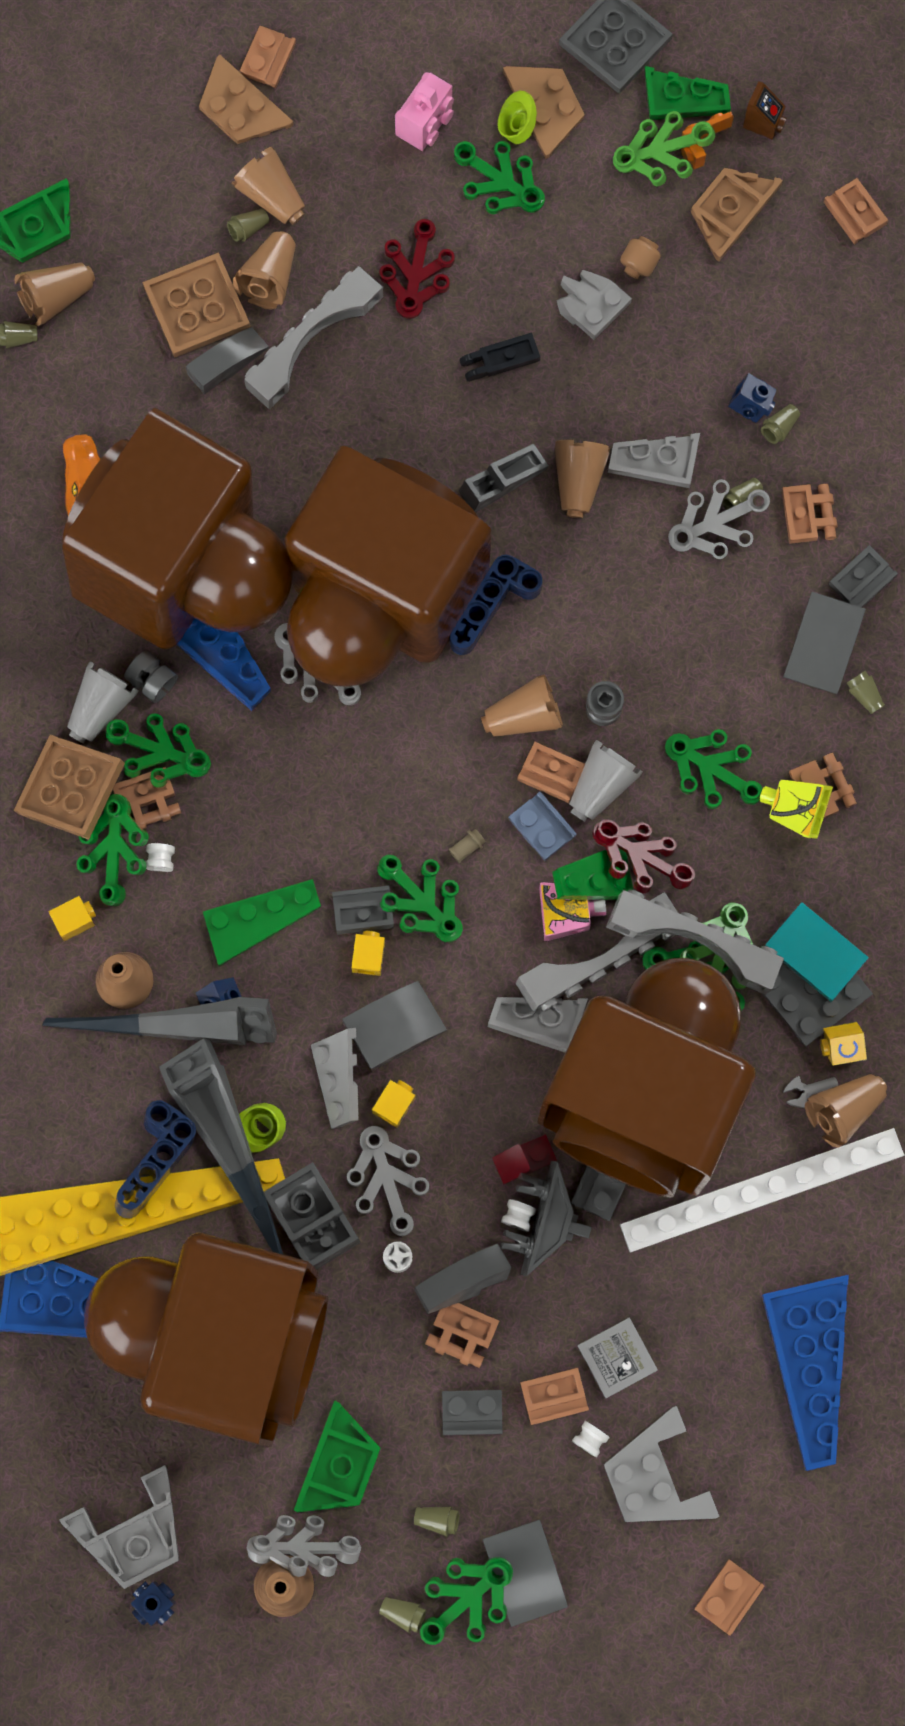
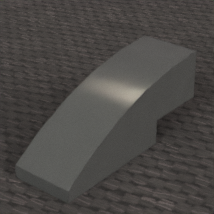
M252 327L220 342L186 366L187 375L206 394L224 379L227 381L266 351L269 346Z
M532 444L490 464L487 470L464 480L459 492L474 512H477L546 470L549 465L536 446Z
M495 1244L446 1267L416 1286L414 1291L427 1314L478 1296L481 1289L507 1280L512 1267L499 1245Z

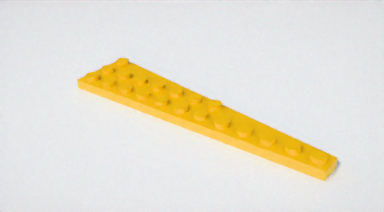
M279 1158L254 1162L263 1192L285 1179ZM221 1166L170 1173L140 1213L133 1218H123L115 1209L117 1192L126 1180L0 1197V1276L239 1204L243 1201ZM152 1176L140 1178L144 1183L154 1181ZM134 1190L132 1197L128 1201L124 1200V1203L134 1202L137 1192Z

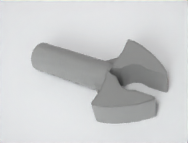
M798 1076L786 1086L783 1093L792 1089L803 1091L804 1093L800 1095V1098L787 1101L786 1103L794 1107L805 1108V1103L811 1095L838 1086V1081L835 1077L806 1085L801 1082L800 1076Z

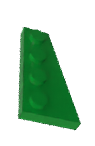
M313 879L203 911L218 966H222L282 929L320 909L321 905Z

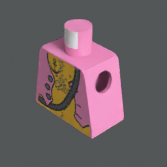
M540 883L544 941L588 931L591 926L590 917L606 915L605 900L557 899L554 883Z

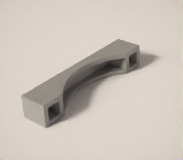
M359 266L353 272H347L341 279L340 285L334 291L329 290L323 296L322 303L315 310L313 308L304 315L303 322L297 328L292 327L289 329L283 341L277 347H271L265 354L264 360L258 366L254 365L247 371L244 379L246 389L268 409H271L289 391L290 376L294 363L310 339L322 329L335 322L350 317L364 316L383 298V287Z
M623 890L618 896L607 923V928L630 938L664 933L680 935L695 940L718 955L731 969L739 984L763 994H767L772 990L784 959L777 955L778 952L766 946H761V948L750 944L751 940L741 935H735L734 937L728 935L718 925L708 924L707 926L702 924L692 914L686 912L676 913L666 903L660 901L650 902L644 899L645 896L635 890H628V892Z
M665 892L650 900L653 903L655 901L666 903L671 907L672 911L678 913ZM660 933L643 935L636 938H630L625 935L616 946L592 960L565 965L542 963L521 975L516 985L533 1012L539 1009L546 1012L558 1004L556 999L565 994L568 998L583 989L581 985L589 980L592 983L599 981L607 975L605 971L615 966L616 969H619L631 961V955L639 952L640 955L645 954L655 947L653 942L660 938L666 941L675 935Z

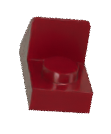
M546 1134L522 1145L520 1143L492 1157L503 1185L518 1179L520 1173L528 1175L549 1166L551 1161L557 1162Z

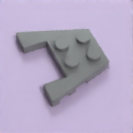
M677 1406L668 1410L604 1464L625 1522L715 1519L719 1517L710 1491L680 1502L662 1456L658 1442L686 1432Z
M166 1465L141 1477L154 1507L98 1535L85 1507L59 1519L61 1524L68 1529L77 1541L98 1560L104 1569L124 1589L179 1561L169 1474Z

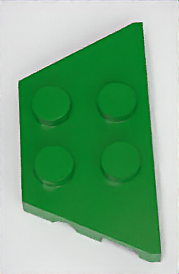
M66 178L1 211L0 249L23 263L70 239L69 181Z
M337 1401L333 1403L294 1508L296 1512L358 1506L362 1501L381 1448Z

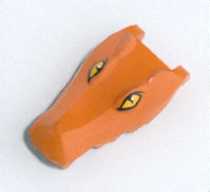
M86 434L70 437L63 444V454L66 462L65 506L68 516L82 486L100 461L92 437Z

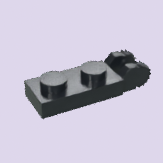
M531 332L482 347L479 351L464 355L459 360L461 366H470L473 363L483 361L484 366L465 373L466 380L470 382L485 376L490 377L539 362L541 357Z

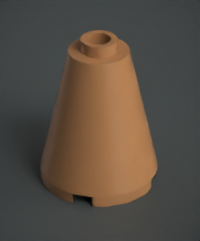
M269 147L261 152L265 157L262 159H255L254 157L234 177L236 181H233L231 184L286 225L290 222L294 225L305 215L302 212L305 205L277 152L273 147Z
M282 231L273 232L236 272L233 278V286L240 296L243 292L246 296L252 298L248 300L249 303L271 310L276 309L277 305L280 304L281 306L283 304L296 247L290 234Z
M83 263L25 271L15 275V284L20 283L22 289L17 292L20 302L30 319L34 313L38 320L35 324L37 326L48 322L92 289L93 281H95L92 269Z
M558 440L555 442L554 449L561 510L567 512V517L583 518L584 513L590 512L610 454L609 446L588 441L574 443V440Z
M545 674L534 678L485 709V716L481 717L486 733L491 732L495 737L562 728L563 723L558 705L554 701L551 693L553 691Z
M131 952L113 954L103 961L97 971V991L100 997L113 1007L119 1009L133 1008L140 1005L149 996L153 987L152 970L146 960Z
M868 1074L811 1095L808 1098L809 1101L805 1103L806 1114L814 1128L819 1123L826 1133L821 1138L831 1146L839 1148L854 1135L885 1100L887 1086L881 1077Z
M272 1560L259 1568L254 1580V1593L258 1603L265 1611L278 1617H289L301 1612L309 1604L314 1591V1580L308 1567L304 1576L297 1577ZM281 1581L286 1584V1591L279 1594L276 1591L275 1585Z

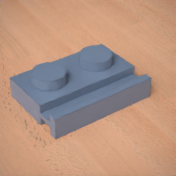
M538 792L535 797L528 800L508 817L544 861L577 835L541 792Z

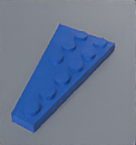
M195 618L182 639L176 644L251 711L271 692L270 686L238 632L218 630Z
M52 1260L5 1274L0 1313V1331L87 1338L84 1324L85 1306L89 1293L98 1278Z
M849 1275L762 1295L805 1471L836 1464L838 1413L840 1407V1384L842 1379L844 1326Z

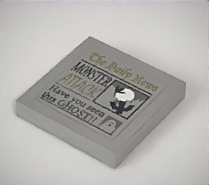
M630 1317L577 1345L605 1399L658 1371Z

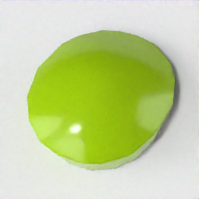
M519 90L511 94L503 104L499 114L498 130L502 136L514 144L525 142L531 136L535 127L536 105L533 97L528 92Z
M268 1103L254 1104L239 1114L251 1153L266 1150L282 1139L286 1130V1121L283 1113L276 1106ZM257 1120L261 1122L264 1126H266L269 1129V1131H259L257 1128Z

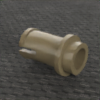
M476 829L472 832L468 830L467 836L448 849L458 863H461L463 859L477 848L480 850L483 848L482 845L486 841Z

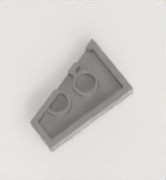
M700 433L677 438L676 436H669L660 440L648 441L643 439L613 443L608 473L690 488Z
M497 997L487 1027L566 1052L582 1018L588 999L562 1000V998L556 999L558 1004L548 1011L543 1012L542 1009L533 1012L525 998Z
M356 1028L345 1029L311 1045L331 1129L343 1127L358 1120V1085L353 1081V1066L357 1065V1054H352V1039L356 1038Z

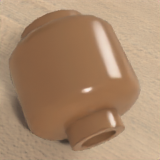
M640 236L639 239H631L620 257V262L625 266L623 272L635 279H638L640 275L643 277L650 276L661 257L657 250L659 246L643 236Z

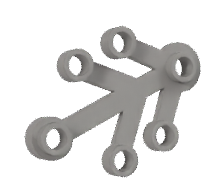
M717 480L713 485L714 493L704 521L693 526L697 509L704 504V496L700 492H692L687 499L688 507L682 523L675 525L669 532V543L677 551H688L694 547L711 553L716 559H722L727 556V546L722 542L713 544L698 536L711 532L734 540L742 547H748L753 542V535L750 531H739L723 524L752 510L754 512L765 511L770 504L769 495L763 490H754L749 494L747 501L718 514L723 498L728 494L730 486L726 480ZM718 483L726 484L727 490L724 493L716 491ZM693 495L701 497V503L697 506L691 504L690 500ZM756 496H762L764 499V504L760 507L755 506L753 503V499ZM680 532H685L688 535V540L685 543H680L677 540V535ZM743 533L750 535L751 539L747 544H742L739 540L740 535ZM718 545H722L725 548V553L722 556H717L714 553V549Z
M285 623L277 628L275 642L279 648L283 649L284 667L281 670V678L283 682L292 684L296 682L298 672L294 667V655L289 641L283 637L287 633L288 623ZM289 670L295 673L290 679L284 676L285 672ZM304 670V686L301 689V696L305 702L312 703L318 698V689L315 686V678ZM358 685L351 687L334 686L339 691L340 701L345 705H354L361 698V690ZM352 688L355 693L352 696H347L344 691ZM308 689H312L315 692L312 697H306L304 693Z
M378 1126L368 1127L360 1136V1145L363 1151L355 1167L347 1173V1181L354 1187L362 1185L365 1179L364 1172L373 1157L377 1169L364 1195L356 1201V1208L361 1214H369L373 1210V1201L383 1184L393 1215L390 1221L391 1230L397 1236H406L413 1230L414 1223L412 1217L404 1213L394 1181L412 1189L414 1194L418 1196L427 1194L429 1183L425 1178H415L389 1165L385 1153L403 1160L404 1165L408 1168L418 1166L420 1155L415 1150H405L389 1142L388 1134L383 1128ZM376 1135L380 1138V1142L378 1145L373 1146L369 1143V1138ZM408 1154L416 1155L417 1161L414 1164L406 1162ZM354 1172L361 1174V1180L357 1183L350 1180V1176ZM422 1181L426 1184V1189L423 1192H418L415 1189L417 1182ZM362 1200L370 1202L371 1205L368 1210L360 1209L359 1204ZM398 1219H405L408 1223L407 1227L399 1229L396 1226Z
M282 1515L278 1518L276 1527L266 1536H254L248 1540L247 1551L252 1561L265 1564L272 1560L286 1568L293 1576H304L308 1565H310L321 1575L331 1577L335 1574L337 1561L330 1556L319 1558L314 1554H335L340 1562L353 1564L359 1559L361 1546L359 1540L353 1536H345L339 1542H308L312 1537L320 1535L324 1526L323 1519L315 1515L307 1518L305 1527L289 1542H278L284 1535H291L295 1527V1520L292 1517ZM284 1554H291V1555L294 1556V1557L289 1558L288 1556H286V1555H284Z

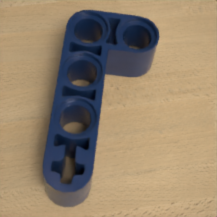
M501 555L497 557L450 634V647L452 651L458 655H466L474 649L509 591L526 600L537 598L542 590L541 574L536 569L513 556ZM507 566L513 572L509 575H502L498 569ZM526 580H532L537 586L533 589H527L522 583ZM488 589H493L499 595L495 598H488L484 595V592ZM474 612H479L484 616V619L476 622L470 619L469 616ZM467 627L469 629L467 641H463L460 644L458 643V638L464 636Z
M153 1101L146 1109L144 1117L145 1129L158 1140L117 1192L115 1209L123 1218H133L140 1213L190 1149L196 1133L195 1124L191 1119L164 1101ZM161 1114L165 1120L161 1122L154 1121L151 1115ZM183 1130L189 1137L180 1139L174 1132ZM166 1152L171 1156V1159L168 1161L160 1160L157 1154ZM148 1174L153 1177L154 1181L144 1183L139 1177ZM135 1190L137 1193L134 1202L125 1204L124 1200L128 1201Z

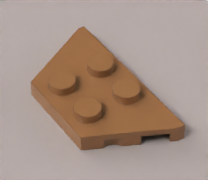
M221 55L216 58L199 108L232 140L240 144L250 141L254 137L266 136L270 132L282 128L288 129L293 126V121Z
M506 66L503 68V73L513 93L519 90L526 91L534 99L537 115L532 133L545 159L552 155L557 146L569 136L573 128L577 127L584 119L585 114L563 69Z
M724 168L693 205L691 213L717 261L720 262L781 187L783 180L776 177L774 180L759 178L758 174L740 173L737 170Z

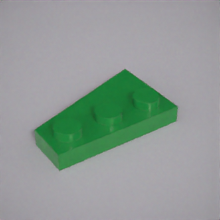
M645 66L644 73L649 119H665L667 114L672 111L679 112L682 118L713 116L718 113L726 114L731 112L728 84L697 77L695 79L678 76L679 73L669 71L667 74L654 71V68Z
M619 849L622 860L628 864L626 852ZM603 850L562 866L552 872L557 899L617 900L623 890L627 892L628 890H634L629 865L628 871L622 879L612 877L609 873L611 861L607 851Z

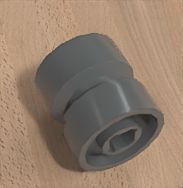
M145 650L129 665L124 674V679L135 688L142 687V694L153 703H158L167 694L162 690V687L170 691L175 685L178 675L166 665L160 666V660L151 652Z
M601 681L590 688L586 701V714L594 724L608 726L619 719L624 704V695L621 688L610 681Z

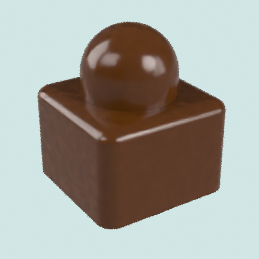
M153 408L146 415L130 440L122 439L118 441L100 459L82 486L65 524L62 550L72 597L161 649H169L178 644L195 618L215 629L228 632H243L258 628L278 614L288 599L291 590L293 572L285 545L270 528L253 518L252 468L250 463L157 408Z
M340 446L285 537L287 556L293 572L292 585L298 593L289 613L287 635L291 651L299 665L309 675L323 683L333 686L351 687L367 683L382 674L395 659L399 650L421 662L427 663L437 660L448 643L450 634L490 569L491 528L477 516L474 510L460 496L422 471L392 459L376 458L373 460L350 447Z
M673 958L658 962L646 969L631 985L623 1002L609 996L592 998L587 1004L547 1091L537 1122L541 1126L556 1133L553 1143L560 1150L586 1166L645 1192L663 1197H673L678 1189L687 1194L698 1196L713 1175L756 1077L753 1065L744 1057L732 1052L740 1031L741 1008L731 983L721 972L707 963L690 958Z
M195 1233L188 1237L183 1244L178 1262L152 1256H141L121 1261L105 1271L89 1293L85 1306L84 1324L88 1341L95 1354L104 1364L122 1375L144 1381L141 1391V1405L147 1414L272 1447L278 1425L294 1427L300 1414L322 1338L328 1308V1296L315 1293L319 1273L309 1261L204 1233Z

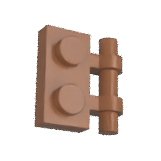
M810 484L782 488L789 544L817 541V530H824L826 540L836 539L835 528L838 527L837 519L833 517L832 505L834 500L833 494L829 492L828 484L818 485L819 494L812 495ZM814 506H821L822 518L815 519Z
M833 753L823 757L827 767L822 770L819 769L816 760L789 771L792 781L827 785L825 778L832 776L838 790L831 793L824 818L839 812L835 802L843 799L846 808L857 804L853 796L855 792L852 785L847 784L842 773L844 770L841 762H837Z
M151 772L114 785V794L123 795L130 802L134 815L132 819L140 829H145L148 824L163 820V822L172 820V816L181 814L178 803L167 806L165 799L175 796L170 779L167 780V784L164 787L157 788L151 784ZM157 775L154 778L162 780L164 777ZM157 802L159 809L142 814L140 807Z
M456 1303L439 1310L433 1325L443 1329V1334L441 1338L429 1334L425 1345L435 1348V1352L444 1355L446 1353L460 1359L459 1363L466 1366L471 1364L480 1368L484 1357L474 1353L475 1347L480 1345L488 1349L499 1320ZM452 1334L468 1340L465 1349L449 1342Z

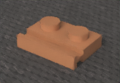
M259 26L239 72L244 77L276 88L294 49L296 39L293 37L290 39L282 33Z
M858 178L824 199L823 203L854 245L862 238L868 237L887 225L888 219Z
M534 742L517 781L569 803L585 764Z
M578 1368L520 1382L531 1425L589 1410Z
M728 1559L694 1610L731 1636L765 1586Z

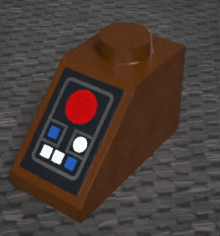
M758 81L751 96L743 128L773 140L776 132L781 134L787 118L783 117L786 106L763 82Z

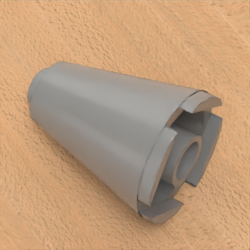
M91 661L86 667L67 728L71 730L69 735L83 744L86 739L92 742L139 691L136 688H133L131 692L125 689L129 685L127 682L103 668H99L98 671L94 670L95 663Z
M598 740L592 745L569 805L574 807L571 813L584 822L587 818L591 820L596 818L633 784L643 772L638 768L634 770L635 765L612 749H608L605 746L600 749L602 743Z

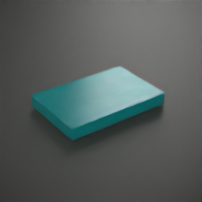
M802 902L765 945L778 952L777 955L784 958V964L830 1002L834 1000L869 958Z

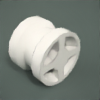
M160 843L147 844L146 852L149 856L148 860L145 861L146 869L151 871H173L174 865L171 862V856L175 854V847Z
M509 1199L507 1203L508 1212L502 1217L501 1222L529 1232V1220L531 1216L535 1215L536 1209L522 1202Z
M402 1242L389 1244L383 1252L385 1266L390 1271L396 1273L406 1271L412 1263L411 1249Z
M584 1421L582 1432L580 1435L575 1436L572 1442L597 1458L600 1453L599 1448L601 1444L606 1443L610 1437L595 1426Z

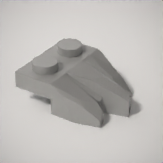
M582 270L580 273L582 280L580 282L563 276L561 286L568 295L557 300L560 314L573 326L576 324L593 340L631 303L632 298L614 282L600 275Z

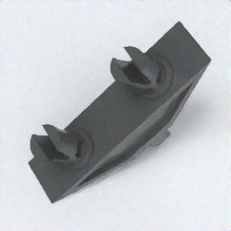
M551 1161L545 1180L525 1175L524 1173H520L518 1177L530 1183L531 1186L516 1185V1191L540 1197L539 1207L531 1235L527 1237L505 1230L503 1236L514 1240L515 1243L500 1242V1248L524 1254L525 1258L520 1274L523 1276L530 1274L566 1240L572 1241L573 1234L585 1238L590 1236L592 1227L577 1223L578 1215L573 1214L574 1212L561 1171L556 1161Z

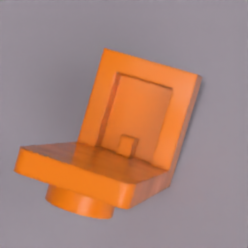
M732 112L726 114L718 113L706 122L710 123L715 133L732 127L734 116ZM697 123L686 127L682 132V136L691 134L693 127ZM704 134L701 137V139L707 137L709 134ZM695 144L681 149L683 158L691 162L694 169L704 166L706 153L702 146Z

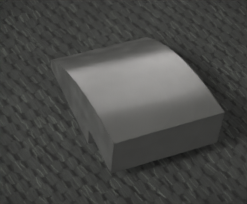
M812 592L783 677L837 694L866 609Z
M419 981L402 987L342 1019L346 1029L356 1028V1038L353 1041L371 1072L447 1031Z
M313 1162L264 1191L266 1200L301 1259L309 1261L316 1270L360 1244L359 1238Z
M540 1519L482 1539L489 1559L494 1557L504 1558L513 1568L512 1580L508 1585L504 1586V1605L507 1607V1616L511 1627L568 1607ZM496 1567L493 1569L496 1575L504 1574L501 1568Z

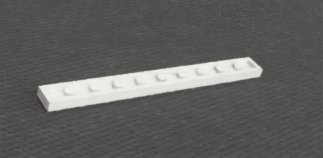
M892 1128L620 1224V1227L631 1253L903 1157L904 1153L895 1129Z

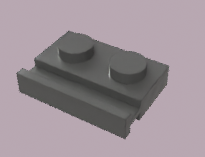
M869 545L839 572L828 585L846 603L863 608L896 578L898 573L893 571L889 564Z
M389 886L332 892L337 935L394 928L393 913L384 911L380 906L383 895L390 893ZM386 899L385 903L392 906L391 899Z
M587 1166L571 1204L610 1221L626 1184Z
M502 1390L442 1391L443 1435L503 1434Z

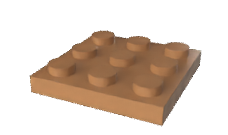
M219 253L142 282L174 358L250 328V322Z
M50 735L14 811L21 816L89 840L125 763L117 757Z

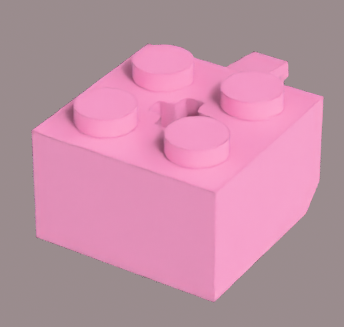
M424 73L406 102L395 114L396 136L421 151L427 145L432 146L439 135L437 130L442 124L447 125L454 113L452 110L454 101L452 85L432 73Z

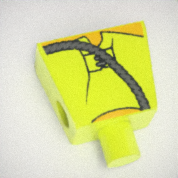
M780 780L777 789L767 786L763 788L760 802L772 806L770 819L804 837L817 839L833 787L822 784Z

